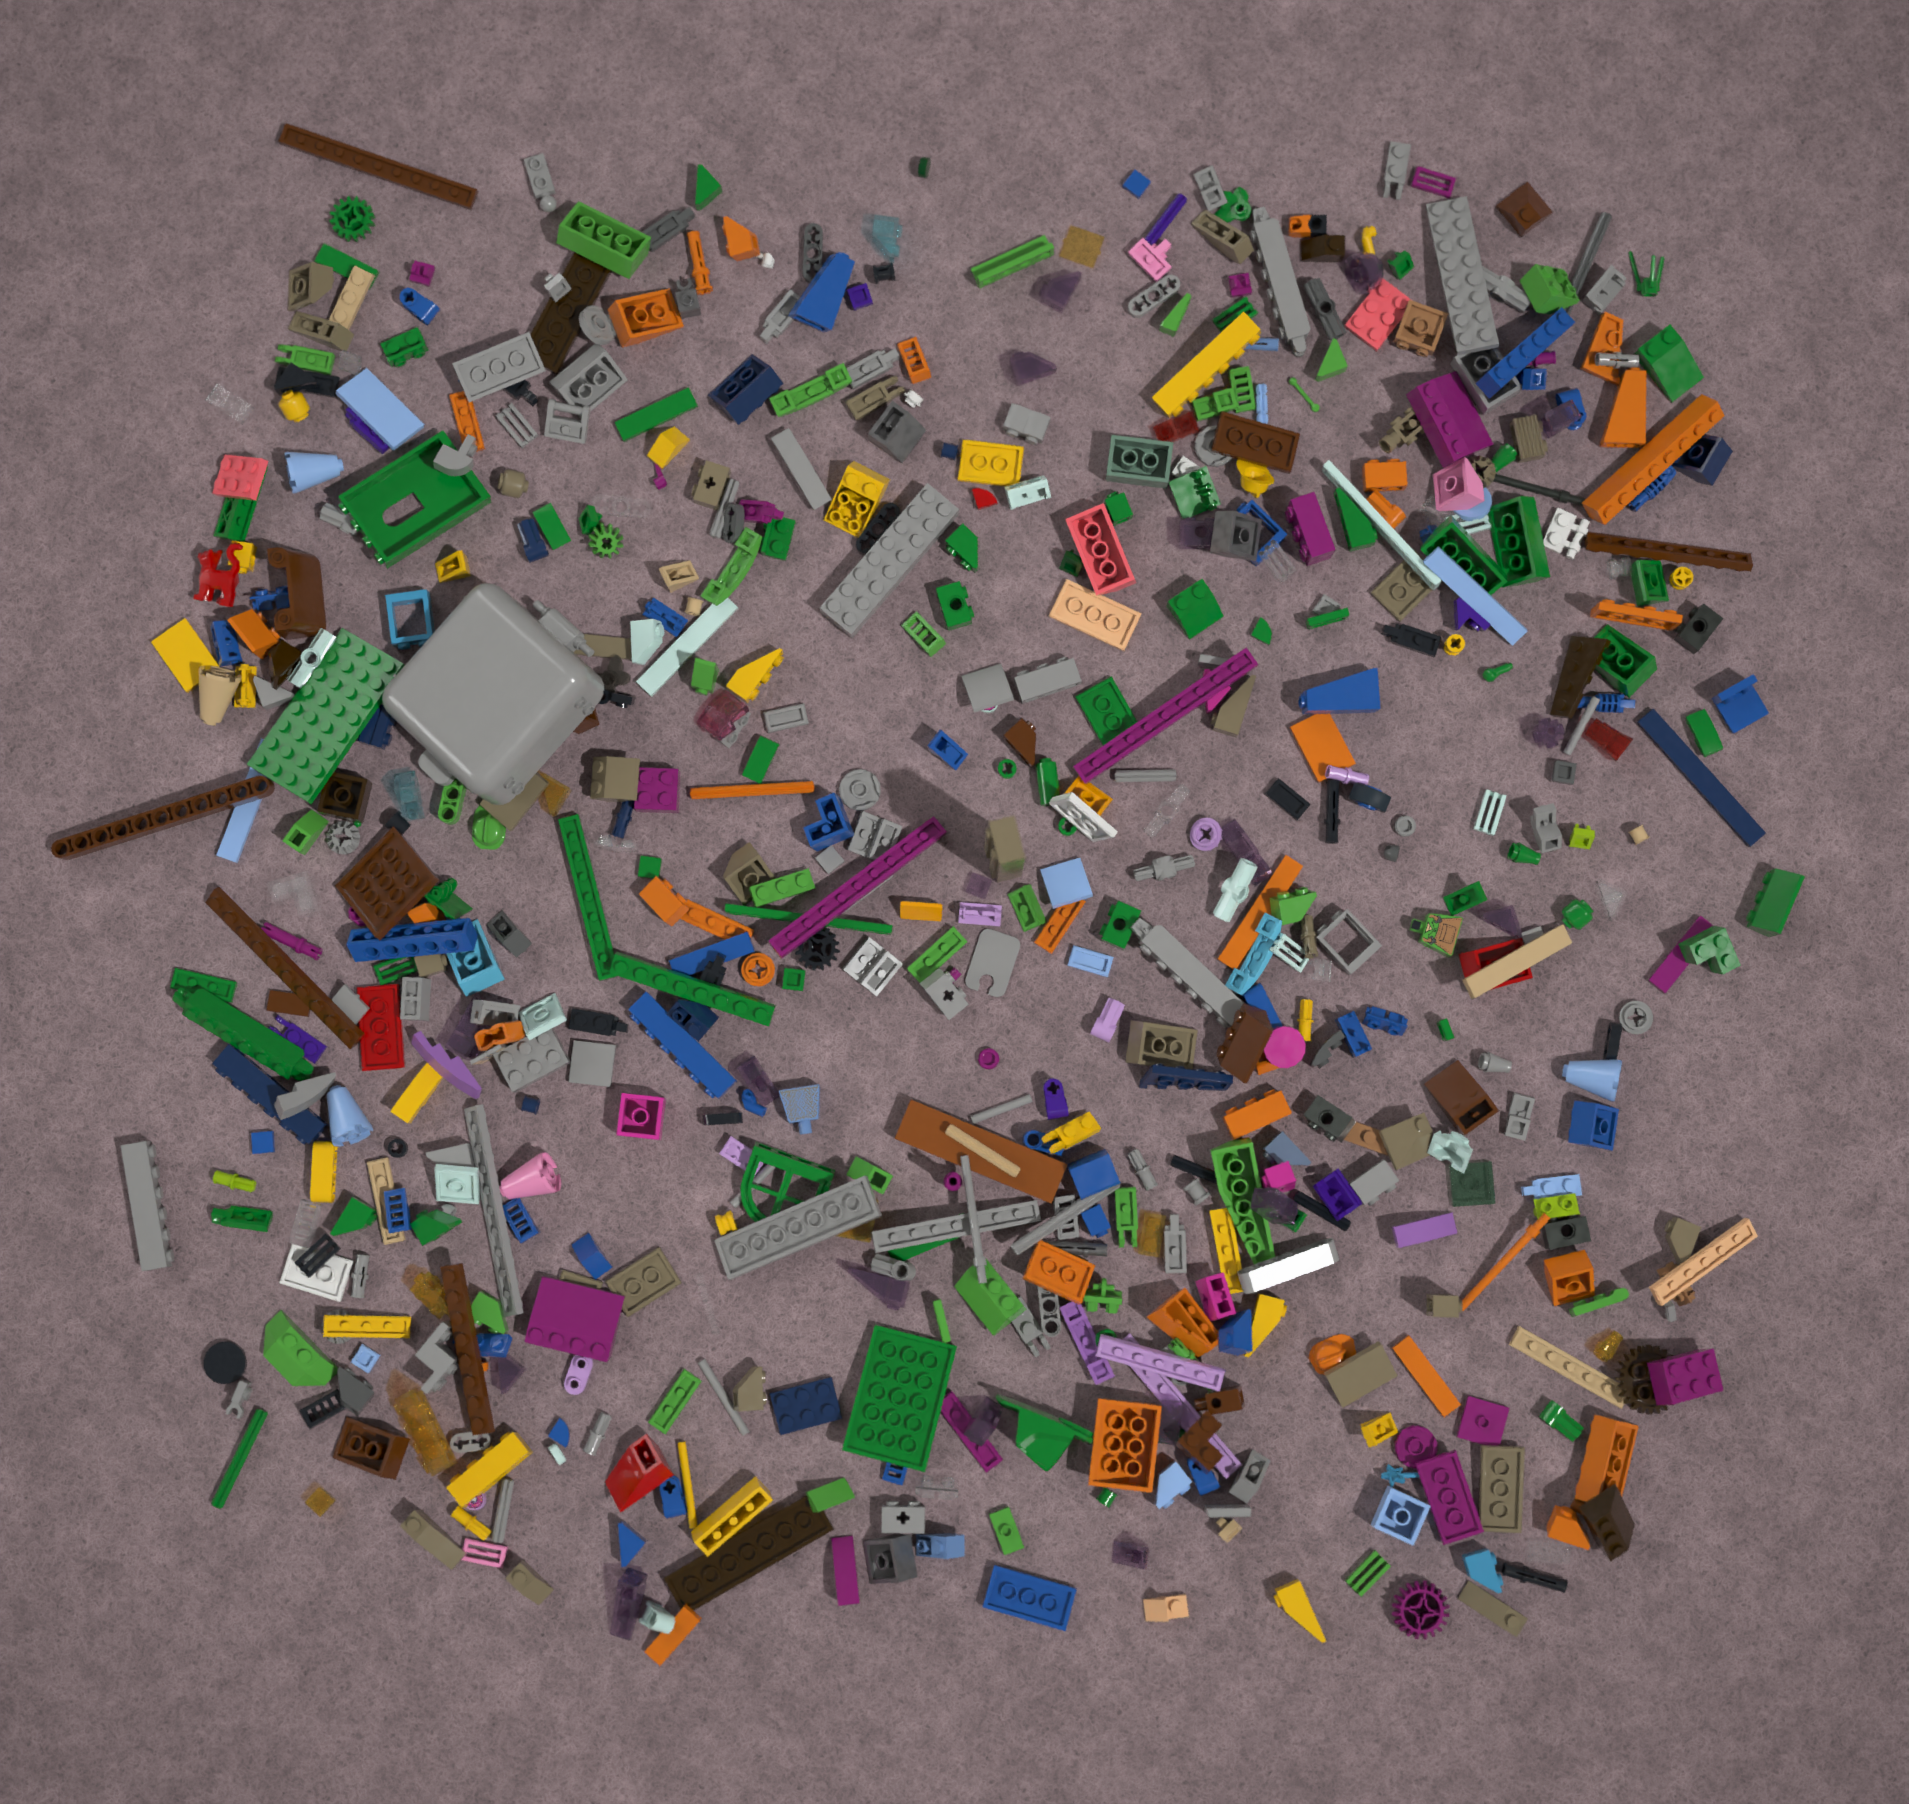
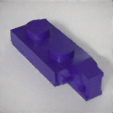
M349 407L346 409L345 416L350 420L349 424L381 454L390 449Z

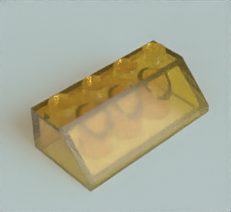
M421 1386L394 1399L396 1402L394 1404L395 1410L399 1416H403L405 1431L408 1435H412L415 1441L413 1442V1447L417 1454L421 1453L424 1460L422 1465L426 1473L434 1476L457 1464L458 1461Z

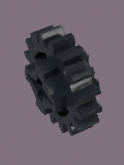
M829 928L825 932L821 929L814 934L825 936L822 940L815 939L813 936L807 939L809 947L805 953L803 951L805 942L797 947L799 950L795 952V955H801L798 961L800 963L805 961L806 969L812 965L813 971H816L818 966L824 971V965L827 964L829 967H832L830 961L838 960L834 954L840 953V950L835 949V946L840 945L839 941H833L836 938V934L830 936ZM811 941H814L817 945H823L821 947L823 956L817 951L812 952L814 947ZM831 944V953L828 957L826 948ZM813 957H818V958H820L822 961H821V962H813V961H810L809 959H811V958H813Z

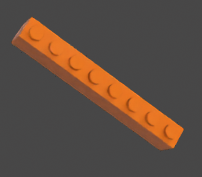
M1703 394L1695 399L1582 502L1588 516L1606 525L1724 417L1718 401Z

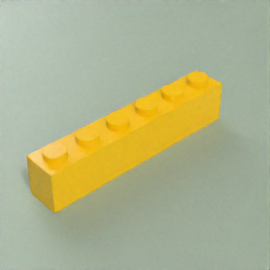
M1243 312L1153 395L1152 400L1169 418L1172 415L1174 417L1178 416L1184 408L1182 406L1188 401L1190 403L1199 396V390L1203 387L1205 389L1214 382L1213 377L1218 373L1223 374L1230 367L1229 363L1234 358L1238 360L1245 353L1244 349L1249 344L1253 346L1261 338L1259 336L1261 329Z

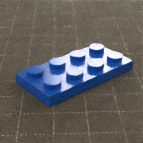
M994 1564L982 1607L1066 1631L1077 1588Z

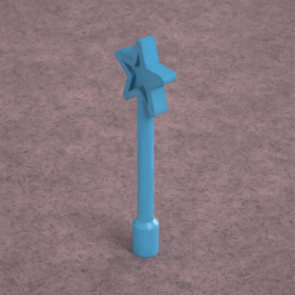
M1390 1464L1386 1467L1387 1472L1381 1474V1479L1389 1480L1390 1487H1393L1395 1482L1404 1484L1405 1478H1420L1418 1472L1402 1473V1467L1394 1469Z

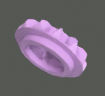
M1201 818L1191 827L1190 840L1197 849L1211 851V849L1218 847L1220 840H1222L1223 830L1214 819ZM1201 829L1206 831L1211 830V832L1209 833V835L1211 836V840L1207 838L1203 839L1204 833Z

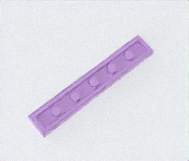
M1103 1334L1100 1336L1095 1355L1216 1391H1220L1225 1373L1223 1368Z

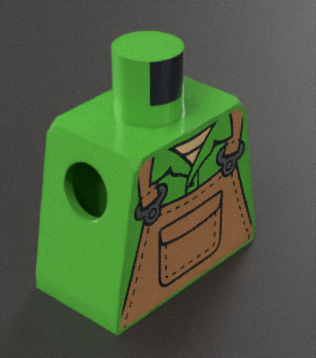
M1428 913L1424 921L1413 918L1409 930L1420 933L1418 943L1445 957H1451L1463 918Z

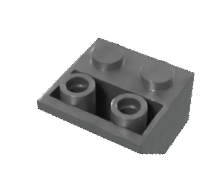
M892 401L868 433L869 441L903 463L924 435L926 429L908 411Z

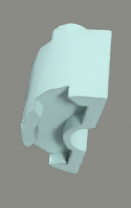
M1438 1131L1433 1135L1427 1153L1440 1161L1449 1160L1452 1164L1451 1167L1465 1173L1473 1148L1471 1149L1468 1144L1469 1140L1462 1134L1451 1131V1134H1441V1131Z

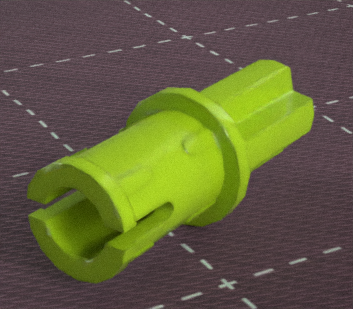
M216 1170L213 1176V1183L228 1186L231 1190L236 1188L253 1192L256 1188L255 1180L240 1177L237 1173L233 1175Z

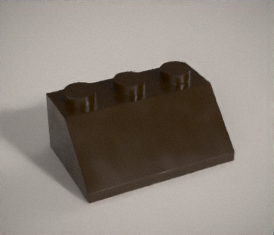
M1614 1484L1579 1507L1596 1544L1610 1562L1629 1550L1635 1527L1624 1500Z

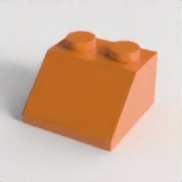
M250 609L227 620L250 650L262 660L268 656V652L273 645L280 643L278 639L281 636L273 627L269 629L265 624L268 620L261 611L257 613Z
M1585 1249L1544 1260L1545 1277L1554 1306L1595 1296L1593 1266Z

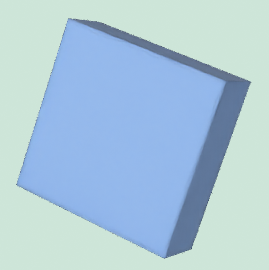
M362 1344L351 1360V1363L370 1373L381 1355L365 1344Z

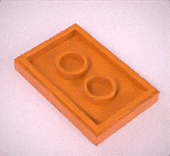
M1315 714L1290 727L1318 783L1327 779L1325 771L1328 765L1345 769L1356 764L1330 714Z
M1040 1240L1033 1248L1022 1279L1080 1305L1082 1304L1095 1265Z

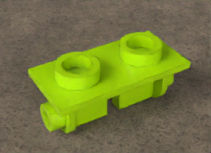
M1575 1193L1533 1199L1535 1206L1533 1213L1534 1216H1537V1219L1543 1213L1547 1214L1550 1218L1580 1214Z

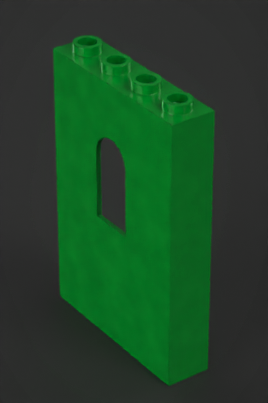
M444 431L439 432L338 496L340 502L338 507L342 513L350 516L352 519L350 523L356 532L360 530L364 536L362 537L364 544L368 549L372 547L375 551L374 557L380 565L384 564L387 569L491 503L490 494L472 469L462 476H450L434 468L433 461L443 444L458 451ZM414 493L425 509L398 526L387 525L383 521L384 511Z

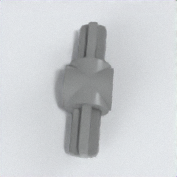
M1192 855L1173 859L1171 856H1164L1152 860V865L1134 869L1133 874L1136 881L1153 877L1160 881L1167 877L1168 879L1177 875L1176 871L1194 867L1195 861Z

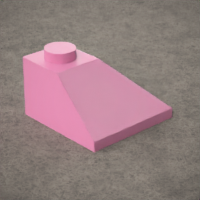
M1463 457L1433 474L1437 511L1469 510L1485 501L1483 483L1467 458Z

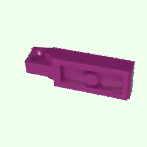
M740 499L739 504L743 506L745 511L744 522L767 524L771 523L772 519L782 520L784 511L775 508L776 505L768 501Z

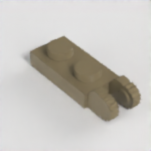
M897 376L877 383L846 402L856 421L886 405L892 399L905 392L903 386L896 388L890 393L886 390V388L897 383L899 380Z

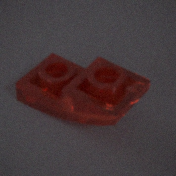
M1192 411L1153 427L1158 441L1175 442L1200 431Z

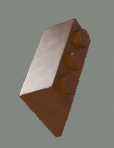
M1243 1003L1240 1010H1237L1234 1015L1232 1026L1226 1031L1223 1044L1217 1049L1216 1056L1220 1066L1246 1084L1273 1033L1266 1010Z

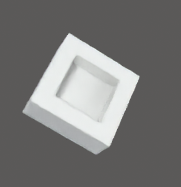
M1183 456L1171 474L1178 478L1200 467Z

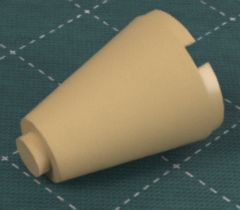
M205 666L199 667L200 718L204 720L203 723L215 726L216 723L222 721L241 681L240 674L234 676L235 671L217 666H211L210 670L205 669Z

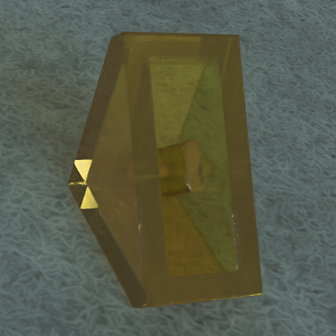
M542 773L540 775L550 783L544 792L550 815L554 817L557 816L572 790L547 774Z

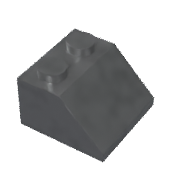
M1216 511L1210 553L1228 558L1256 561L1262 519L1236 511Z
M910 1534L893 1535L863 1541L870 1584L900 1583L918 1577Z

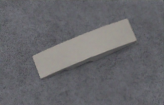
M788 428L772 437L771 440L812 509L815 510L831 501V497L790 429Z

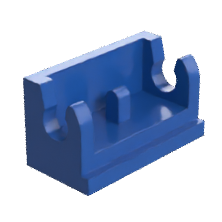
M227 620L213 621L210 629L219 667L242 663L235 629Z
M1354 1011L1335 1020L1339 1030L1345 1036L1344 1040L1353 1058L1372 1050Z

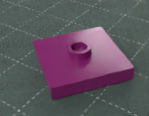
M1467 1395L1456 1437L1482 1445H1500L1510 1408Z

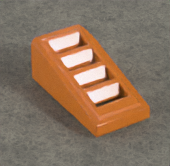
M917 337L898 343L897 346L912 384L931 378L929 367ZM913 346L916 347V349L904 352V350ZM915 354H918V355H919V356L913 357V358H911V359H907V357H910V356H912V355H915ZM920 361L922 362V363L919 364V365L910 367V365H912V364L918 363V362H920Z

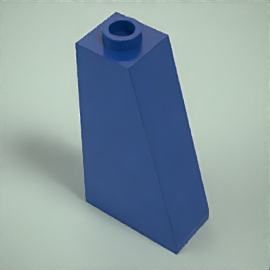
M842 252L829 256L788 316L821 332L831 331L855 261L849 259V255Z
M1372 668L1301 693L1298 701L1302 714L1377 712L1380 710L1378 668Z

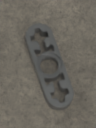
M816 223L807 225L804 231L803 277L808 283H811L813 280L807 274L811 271L810 264H814L815 273H818L822 267L823 230ZM812 229H816V232L819 233L815 236L816 243H812L811 234H808L812 233ZM816 249L819 255L817 258L811 259L807 256L808 251Z

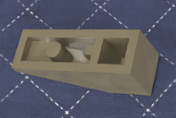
M1206 209L1191 223L1218 250L1238 264H1241L1254 251L1247 234Z
M296 311L288 330L345 353L354 337V334L340 323Z
M1252 674L1220 707L1218 713L1214 712L1210 723L1214 725L1213 731L1235 738L1238 736L1256 675Z
M414 1510L400 1525L411 1538L451 1570L467 1554L422 1510Z
M1469 1580L1457 1598L1516 1637L1528 1620L1524 1615Z

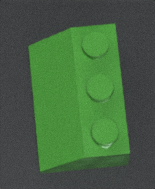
M986 1259L987 1283L979 1284L977 1269L973 1265L964 1273L954 1287L991 1334L995 1336L1027 1309Z

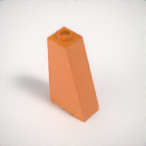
M1632 367L1625 370L1621 375L1620 384L1613 400L1600 447L1642 448L1646 444V371Z

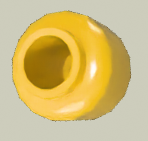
M288 390L281 395L282 399L279 402V407L287 420L299 422L309 415L310 406L302 392Z

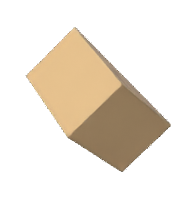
M690 560L659 568L670 593L699 579Z

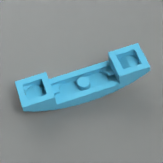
M1264 913L1255 930L1259 935L1239 970L1234 968L1225 984L1227 988L1243 995L1256 982L1273 954L1269 949L1274 947L1275 940L1279 939L1278 935L1282 927L1281 920Z

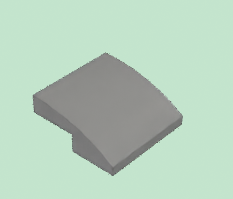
M1001 664L961 676L974 713L1014 700Z
M861 811L853 830L854 836L850 838L846 850L875 861L896 845L903 826Z
M868 936L842 969L871 993L878 996L903 963Z

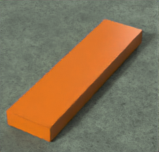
M686 899L687 902L685 904L690 909L680 918L681 920L724 940L745 932L749 933L750 938L752 937L755 930Z
M1409 1335L1392 1347L1393 1351L1443 1417H1446L1461 1405Z

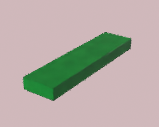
M688 387L614 423L625 442L697 408L698 405Z

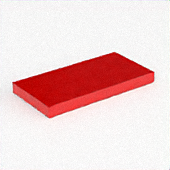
M400 984L357 987V994L360 995L359 998L370 1008L359 1021V1028L365 1033L360 1039L362 1071L405 1068L402 1019H400Z

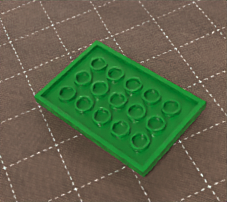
M875 1325L842 1451L925 1472L957 1346Z

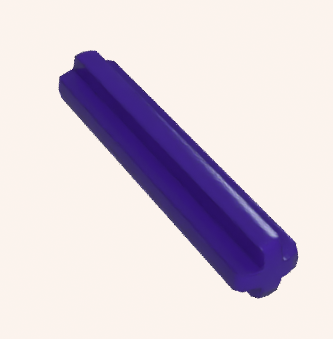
M1177 194L1145 237V240L1151 246L1158 241L1187 202V198L1184 195Z

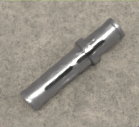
M1044 1240V1242L1055 1247H1062L1059 1249L1072 1255H1083V1258H1088V1256L1107 1257V1243Z

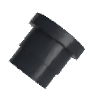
M398 810L385 824V827L388 829L394 826L403 835L411 824L401 816L402 813Z

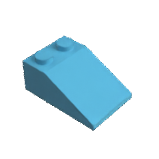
M478 919L472 922L478 934L474 951L446 953L459 986L466 997L505 980Z

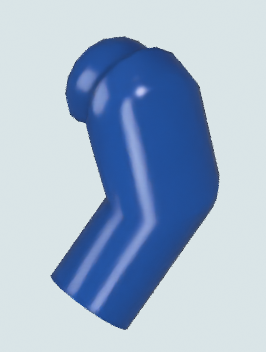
M745 1089L741 1095L744 1108L751 1113L764 1117L767 1108L757 1104L755 1094L751 1089Z

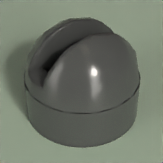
M1386 846L1383 853L1384 857L1389 861L1397 862L1400 846Z

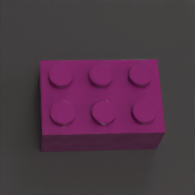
M1315 492L1291 499L1286 508L1285 517L1288 524L1291 523L1293 526L1292 536L1295 543L1298 542L1300 545L1299 556L1301 561L1306 562V565L1310 566L1330 559L1336 549Z
M1714 1348L1693 1350L1647 1363L1657 1405H1674L1724 1391Z

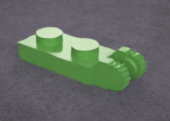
M278 345V350L283 353H291V358L275 357L277 364L288 366L292 362L302 370L331 375L335 360L334 353L295 345L293 347Z
M1136 1187L1118 1188L1114 1192L1119 1248L1125 1245L1123 1230H1131L1132 1247H1137Z
M1623 1287L1611 1291L1608 1297L1603 1293L1594 1296V1301L1586 1303V1300L1573 1303L1574 1308L1569 1309L1570 1315L1575 1317L1628 1299L1629 1292Z

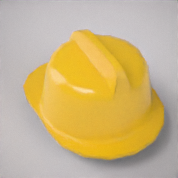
M1237 460L1236 466L1241 474V487L1245 491L1250 492L1254 498H1259L1260 494L1266 492L1268 486L1274 483V478L1266 467Z

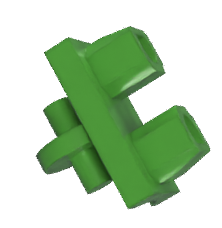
M1102 1278L1101 1284L1093 1283V1288H1087L1083 1298L1086 1311L1095 1312L1097 1311L1098 1303H1106V1312L1116 1314L1119 1305H1122V1291L1114 1290V1285L1106 1284L1107 1278Z

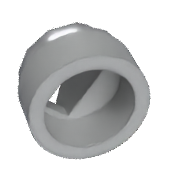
M450 1204L441 1206L444 1209L443 1212L452 1216L457 1211V1208Z

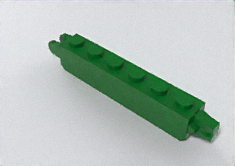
M179 988L174 993L172 1000L183 1008L182 1015L190 1021L200 1025L208 1032L213 1033L224 1042L231 1044L242 1053L249 1055L260 1064L267 1066L288 1080L293 1077L301 1082L311 1078L310 1073L313 1072V1065L303 1059L304 1051L300 1047L205 989H197L192 993Z

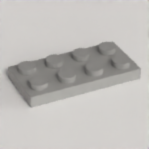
M529 332L452 363L468 402L546 371Z

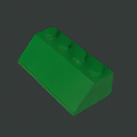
M1519 496L1491 506L1488 517L1491 524L1497 564L1507 574L1508 580L1502 588L1534 583L1550 578L1535 497Z
M1452 515L1432 532L1420 548L1428 556L1439 546L1490 595L1508 581L1507 574Z

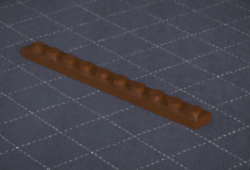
M285 123L278 141L283 146L468 210H472L478 194L476 188Z
M220 887L215 888L205 903L349 1049L355 1047L365 1033Z

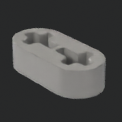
M472 1431L463 1432L451 1438L450 1446L457 1453L481 1451L491 1445L492 1438L489 1433L482 1434L483 1438H487V1442L481 1446L480 1443H473V1439H478L480 1434L472 1435ZM459 1437L463 1441L469 1440V1444L463 1445L462 1449H460L459 1445H455V1441Z

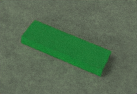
M325 243L314 260L315 263L333 267V272L347 279L354 265L373 274L375 277L369 290L379 274L377 269Z
M175 968L170 988L175 990L183 988L192 993L197 989H205L219 999L232 1003L238 982Z

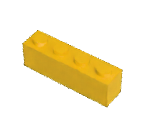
M509 1431L499 1439L501 1442L495 1447L492 1445L487 1448L480 1460H473L466 1466L468 1470L462 1475L458 1473L450 1480L451 1484L446 1488L461 1508H467L471 1500L488 1491L533 1453L518 1432L510 1433Z
M755 1476L691 1531L694 1543L708 1557L773 1501L769 1489Z

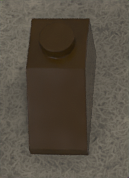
M1322 235L1301 241V262H1343L1345 257V235Z
M284 640L277 645H273L268 652V669L272 687L275 690L289 678L299 663L302 654L300 650Z

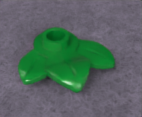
M1237 187L1234 193L1224 191L1228 203L1220 206L1221 208L1214 215L1227 223L1235 219L1238 221L1247 220L1252 211L1248 203L1249 195L1247 191L1241 187ZM1244 208L1242 212H1238V209Z

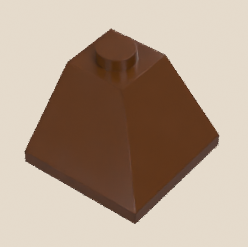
M1528 181L1495 206L1521 238L1553 214V211Z

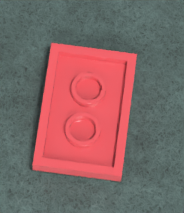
M1381 278L1344 327L1377 352L1402 320L1410 298Z
M224 455L218 477L214 482L212 494L220 497L256 501L269 461L262 458Z

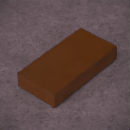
M270 990L266 1011L309 1017L310 1008L296 994Z

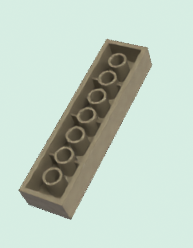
M1015 816L990 821L988 828H985L984 850L987 859L990 858L989 869L992 879L996 878L998 883L1021 877L1025 855Z

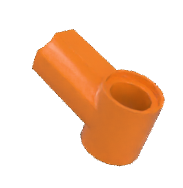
M1375 490L1366 499L1393 529L1406 518L1405 513L1397 505H1392L1378 490Z

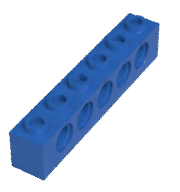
M464 918L395 925L381 940L377 939L369 928L353 929L350 931L346 945L354 961L362 962L474 951L478 934L471 919Z

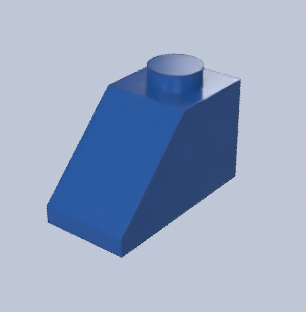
M1247 1309L1231 1315L1218 1330L1219 1352L1236 1356L1252 1352L1251 1310Z

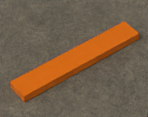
M1287 855L1284 856L1218 957V961L1232 970L1234 968L1237 969L1259 935L1255 930L1264 913L1272 915L1269 898L1276 897L1279 892H1287L1303 868V865Z

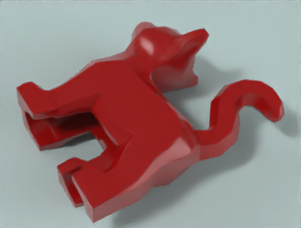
M231 543L227 548L226 554L227 559L232 564L231 570L217 569L223 550L215 552L209 549L198 554L197 557L202 568L199 574V593L195 594L193 599L212 601L215 589H219L221 595L217 598V604L233 607L240 570V562L234 555V551L243 549L240 543Z

